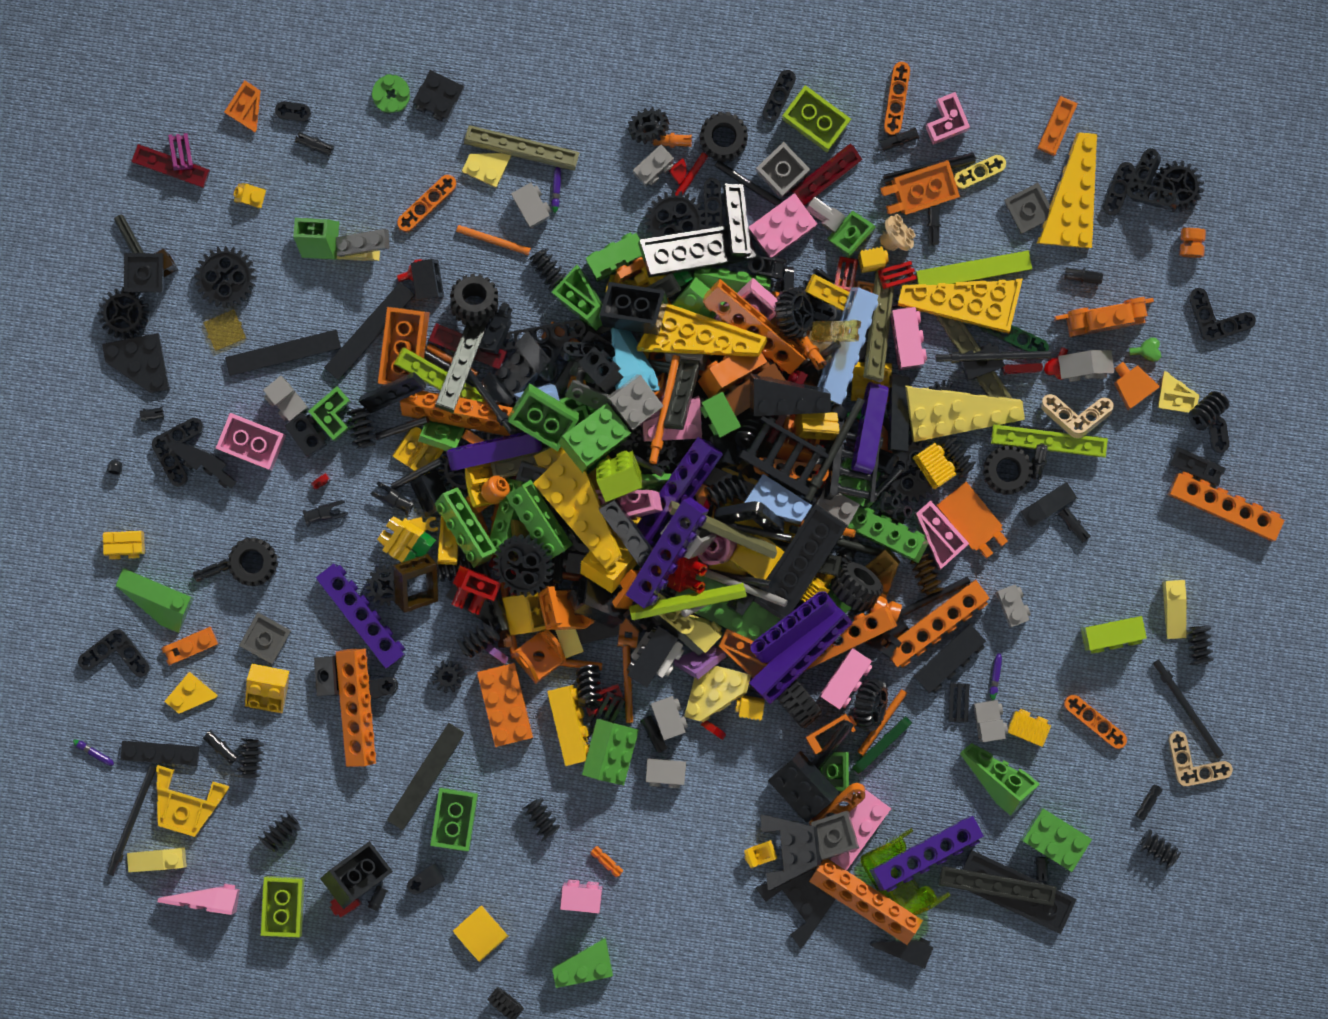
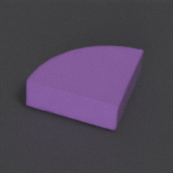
M487 643L488 647L485 650L505 664L509 658Z

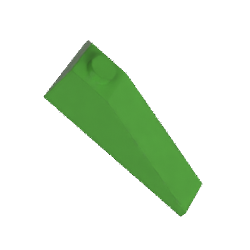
M124 568L116 583V587L161 626L178 633L180 632L194 597Z
M973 743L960 753L995 803L1010 816L1024 804L1040 785L1021 769L1017 771L1008 766V762L996 760L991 753Z

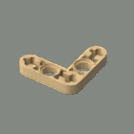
M1052 394L1044 396L1041 404L1042 410L1074 438L1085 436L1111 415L1114 406L1110 399L1101 398L1080 415H1077L1057 396ZM1066 413L1069 418L1061 419L1059 414ZM1093 415L1096 417V420L1089 421L1086 416Z
M1174 731L1169 735L1168 742L1174 770L1180 785L1191 786L1228 778L1232 774L1233 768L1226 761L1193 767L1186 735L1180 731ZM1176 734L1183 738L1180 741V747L1185 746V750L1174 751V748H1178L1177 743L1173 742ZM1180 753H1184L1187 757V761L1184 764H1179L1176 760L1177 755ZM1222 764L1224 765V767H1228V771H1225V775H1223V773L1218 772L1215 773L1217 777L1213 778L1214 771L1211 768V766H1214L1215 770L1220 769ZM1203 768H1207L1210 772L1207 779H1202L1199 775L1200 770ZM1192 770H1195V776L1198 781H1195V778H1189L1187 783L1185 780H1181L1184 772L1187 775L1194 774Z

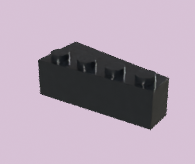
M750 373V412L753 416L831 413V393L826 388Z

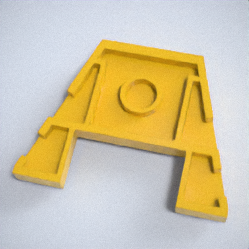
M157 765L158 826L196 837L230 786L213 781L207 800L170 790L169 787L175 770Z

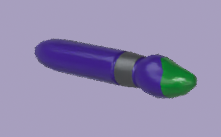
M556 167L554 170L551 201L554 213L557 212L560 205V167Z
M1000 653L996 655L989 691L992 700H995L998 693L1002 665Z
M73 740V744L78 749L85 751L108 766L114 765L112 759L93 747L86 745L85 742Z

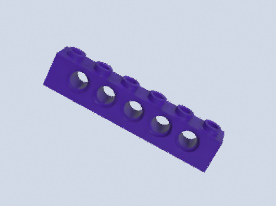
M697 437L664 487L660 490L659 495L663 511L645 515L638 522V529L650 545H656L662 535L660 533L673 517L669 513L668 507L671 500L681 504L684 499L693 498L723 455L710 441Z
M691 497L681 502L627 591L626 596L643 608L650 605L653 606L659 598L658 593L667 586L669 582L667 578L676 571L678 560L682 559L687 553L688 549L686 547L689 542L692 543L698 534L696 533L697 529L706 522L708 509ZM686 518L690 520V527L685 522ZM676 534L680 536V542L676 540ZM666 550L670 551L671 558L666 555ZM657 565L661 568V574L657 571ZM647 581L651 583L652 589L648 588Z
M333 563L315 578L383 666L388 669L406 655L403 652L405 647L399 640L395 642L392 638L394 633L387 625L385 627L380 622L382 618L376 610L371 611L368 607L370 602L364 595L360 596L356 590L359 588L354 581L347 580L344 576L347 574L344 568ZM338 579H341L344 583L341 590L334 588V582ZM350 594L355 596V603L353 605H347L345 601L346 597ZM362 609L367 612V618L363 621L357 617L358 611ZM371 625H377L379 628V632L375 636L369 633ZM383 640H388L391 644L390 649L387 651L381 649L380 645Z
M969 816L869 871L879 890L890 892L897 888V883L901 881L906 883L914 879V874L918 872L923 874L931 869L930 865L934 863L939 865L947 861V856L951 854L956 856L964 851L963 847L967 845L972 847L980 843L979 839L984 837L974 816ZM959 832H962L964 835L963 842H959L957 839ZM942 841H945L948 845L946 851H943L940 847ZM925 850H929L931 852L930 860L925 859ZM909 859L915 862L913 869H910L907 865ZM892 868L898 870L897 878L891 876Z

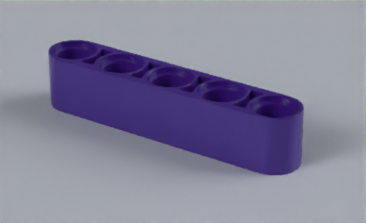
M869 382L866 386L863 399L865 402L861 410L851 463L852 470L866 474H872L874 470L888 397V386Z
M526 432L452 448L447 450L446 453L450 470H460L538 452L543 447L541 441Z
M818 592L758 637L751 644L752 653L762 663H768L831 616L836 610L835 602L826 592Z

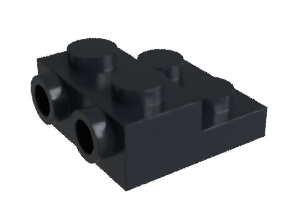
M429 70L423 85L420 86L413 100V104L416 106V110L422 113L426 111L432 113V117L442 122L443 119L448 121L465 87Z

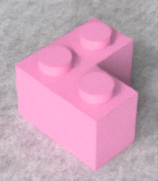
M956 92L937 99L936 105L942 118L928 123L925 127L932 145L964 133L970 128Z

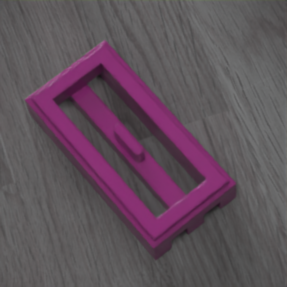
M184 133L183 136L176 134L174 137L168 135L173 170L193 169L188 134ZM181 141H184L188 164L184 162ZM173 142H177L181 165H177Z

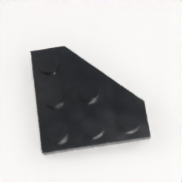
M159 333L102 344L105 363L150 393L170 390Z

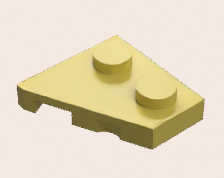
M503 153L469 154L462 172L497 188L511 159V155Z
M1164 371L1157 408L1189 413L1198 404L1199 394L1172 377L1170 373Z

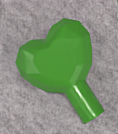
M1149 338L1142 343L1141 347L1129 348L1130 356L1142 355L1148 361H1158L1161 358V352L1159 351L1160 341L1157 338Z

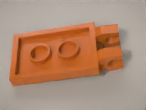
M949 160L895 177L891 181V185L880 188L882 196L895 193L898 203L886 206L888 214L901 211V214L907 215L960 197Z
M967 481L936 505L941 513L967 540L968 546L972 550L975 549L977 551L979 549L986 559L993 554L985 544L994 537L1001 547L1008 542L1000 532L1003 530L1001 528L1002 524Z

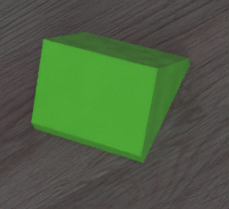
M851 211L835 233L832 232L827 239L847 258H850L873 233L876 226L854 211Z
M834 752L819 770L838 791H844L849 786V752Z

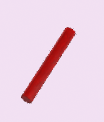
M701 153L675 192V196H678L680 191H682L683 196L708 158L705 153Z

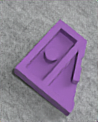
M713 645L706 653L703 652L700 656L695 652H691L681 656L679 660L674 659L673 662L676 667L699 679L726 658L723 650Z

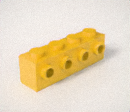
M574 685L547 691L565 766L585 762L590 746L587 740L589 734L582 719L584 718L583 709L578 704L577 688Z

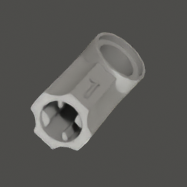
M816 197L813 198L806 208L810 215L819 220L825 228L833 233L837 231L846 218L840 211L833 207L830 208Z

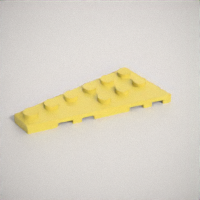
M905 385L912 440L914 442L991 427L993 424L1001 425L1025 420L1023 401L1020 399L988 397L986 395L931 390L929 388H915Z

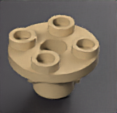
M898 214L887 218L885 221L886 232L883 231V234L880 236L882 246L889 251H895L898 248L908 251L913 248V238L916 236L914 231L905 225Z

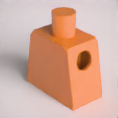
M1122 362L1114 368L1121 377L1114 382V385L1128 410L1160 387L1139 366L1129 370L1125 363Z

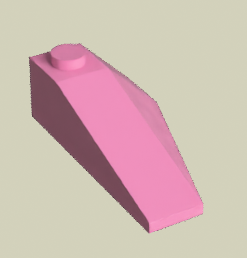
M224 884V887L220 886L160 897L157 902L176 906L188 905V907L193 909L207 908L206 911L232 915L237 911L240 889H235V885Z

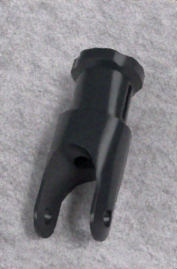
M377 482V485L386 490L389 495L381 496L371 492V496L392 508L400 509L408 516L416 501L409 500L402 496L399 491L381 482Z
M345 500L323 504L309 511L303 510L307 527L312 523L319 521L327 522L348 515V512L338 514L330 512L334 506L345 503Z

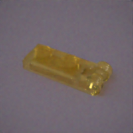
M861 321L813 322L811 341L857 342L859 341L858 328L861 327Z

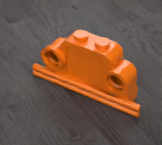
M1145 297L1125 300L1122 304L1096 309L1080 308L1068 311V314L1055 316L1054 320L1066 319L1070 338L1145 324V318L1148 316L1145 304L1153 303L1154 300L1153 298L1145 299Z

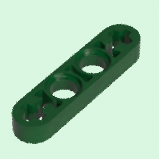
M1011 325L1008 337L1001 336L1000 331L996 330V333H994L993 329L979 326L983 332L1026 352L1037 351V348L1031 346V349L1027 348L1032 339L1035 340L1033 344L1039 345L1042 343L1045 351L1049 350L1047 341L1016 326ZM1023 334L1028 338L1027 344L1020 345L1017 342L1019 335Z
M904 716L852 766V769L857 774H860L912 724L907 716Z

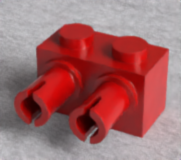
M698 556L691 559L685 557L679 559L676 571L667 578L669 581L667 587L678 592L691 589L701 594L705 587H702L705 586V583L697 580L696 574L704 576L707 572V565L698 562Z
M460 565L453 581L458 590L451 604L463 609L468 593H473L474 597L468 611L479 615L485 599L494 601L501 583L490 576Z

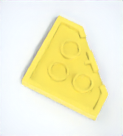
M714 666L699 679L694 677L684 717L705 722L711 715L720 712L729 706L732 701L738 697L741 698L747 693L751 675Z

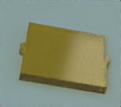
M234 309L203 322L208 333L207 338L211 340L215 351L246 339L242 329V322H239Z

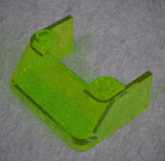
M910 828L861 856V864L877 891L914 915H918L941 903L950 896V893L947 892L936 897L930 887L923 886L919 888L915 879L903 883V881L897 883V888L890 892L886 890L880 891L869 871L906 851V843L903 838L913 832V829ZM896 868L891 869V876L893 878L898 876Z

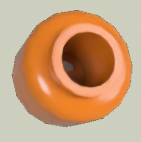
M492 476L481 488L483 498L492 504L500 503L510 492L508 482L501 476Z

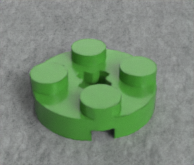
M387 74L378 79L374 84L372 98L376 107L382 112H400L407 107L410 101V90L404 79L396 75ZM388 90H395L394 94L396 97L388 99L386 92Z

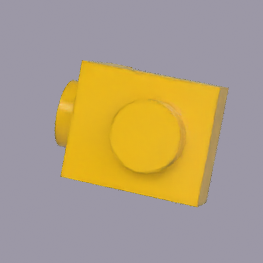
M239 183L233 193L235 197L234 202L262 208L266 190L246 183Z
M771 840L744 850L745 860L750 868L777 859Z

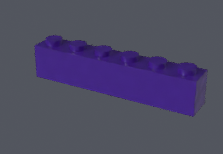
M836 606V610L831 616L776 656L749 684L771 704L853 622Z

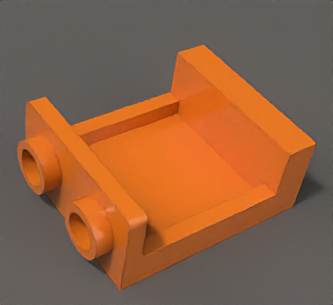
M547 587L538 593L546 630L585 629L593 624L594 620L583 615L574 614L572 604L567 599L568 592L571 590L555 591V587Z

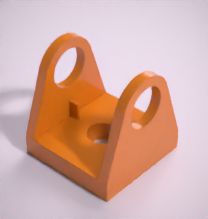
M541 630L512 653L514 659L535 684L566 661L560 643L549 630ZM536 653H542L544 659L537 662L533 656Z

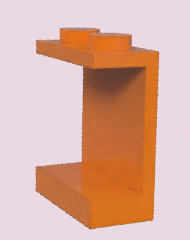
M844 713L805 736L814 754L822 751L815 736L842 720H848L852 723L853 728L850 732L856 731L854 726L857 724L851 715L847 716Z

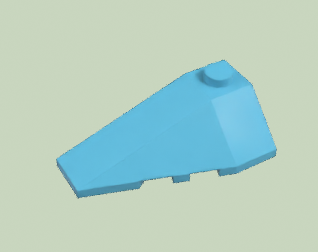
M611 328L612 346L615 348V356L612 358L621 368L619 372L623 375V378L615 385L616 390L639 374L654 393L659 391L655 371L644 353L637 351L638 343L631 331Z

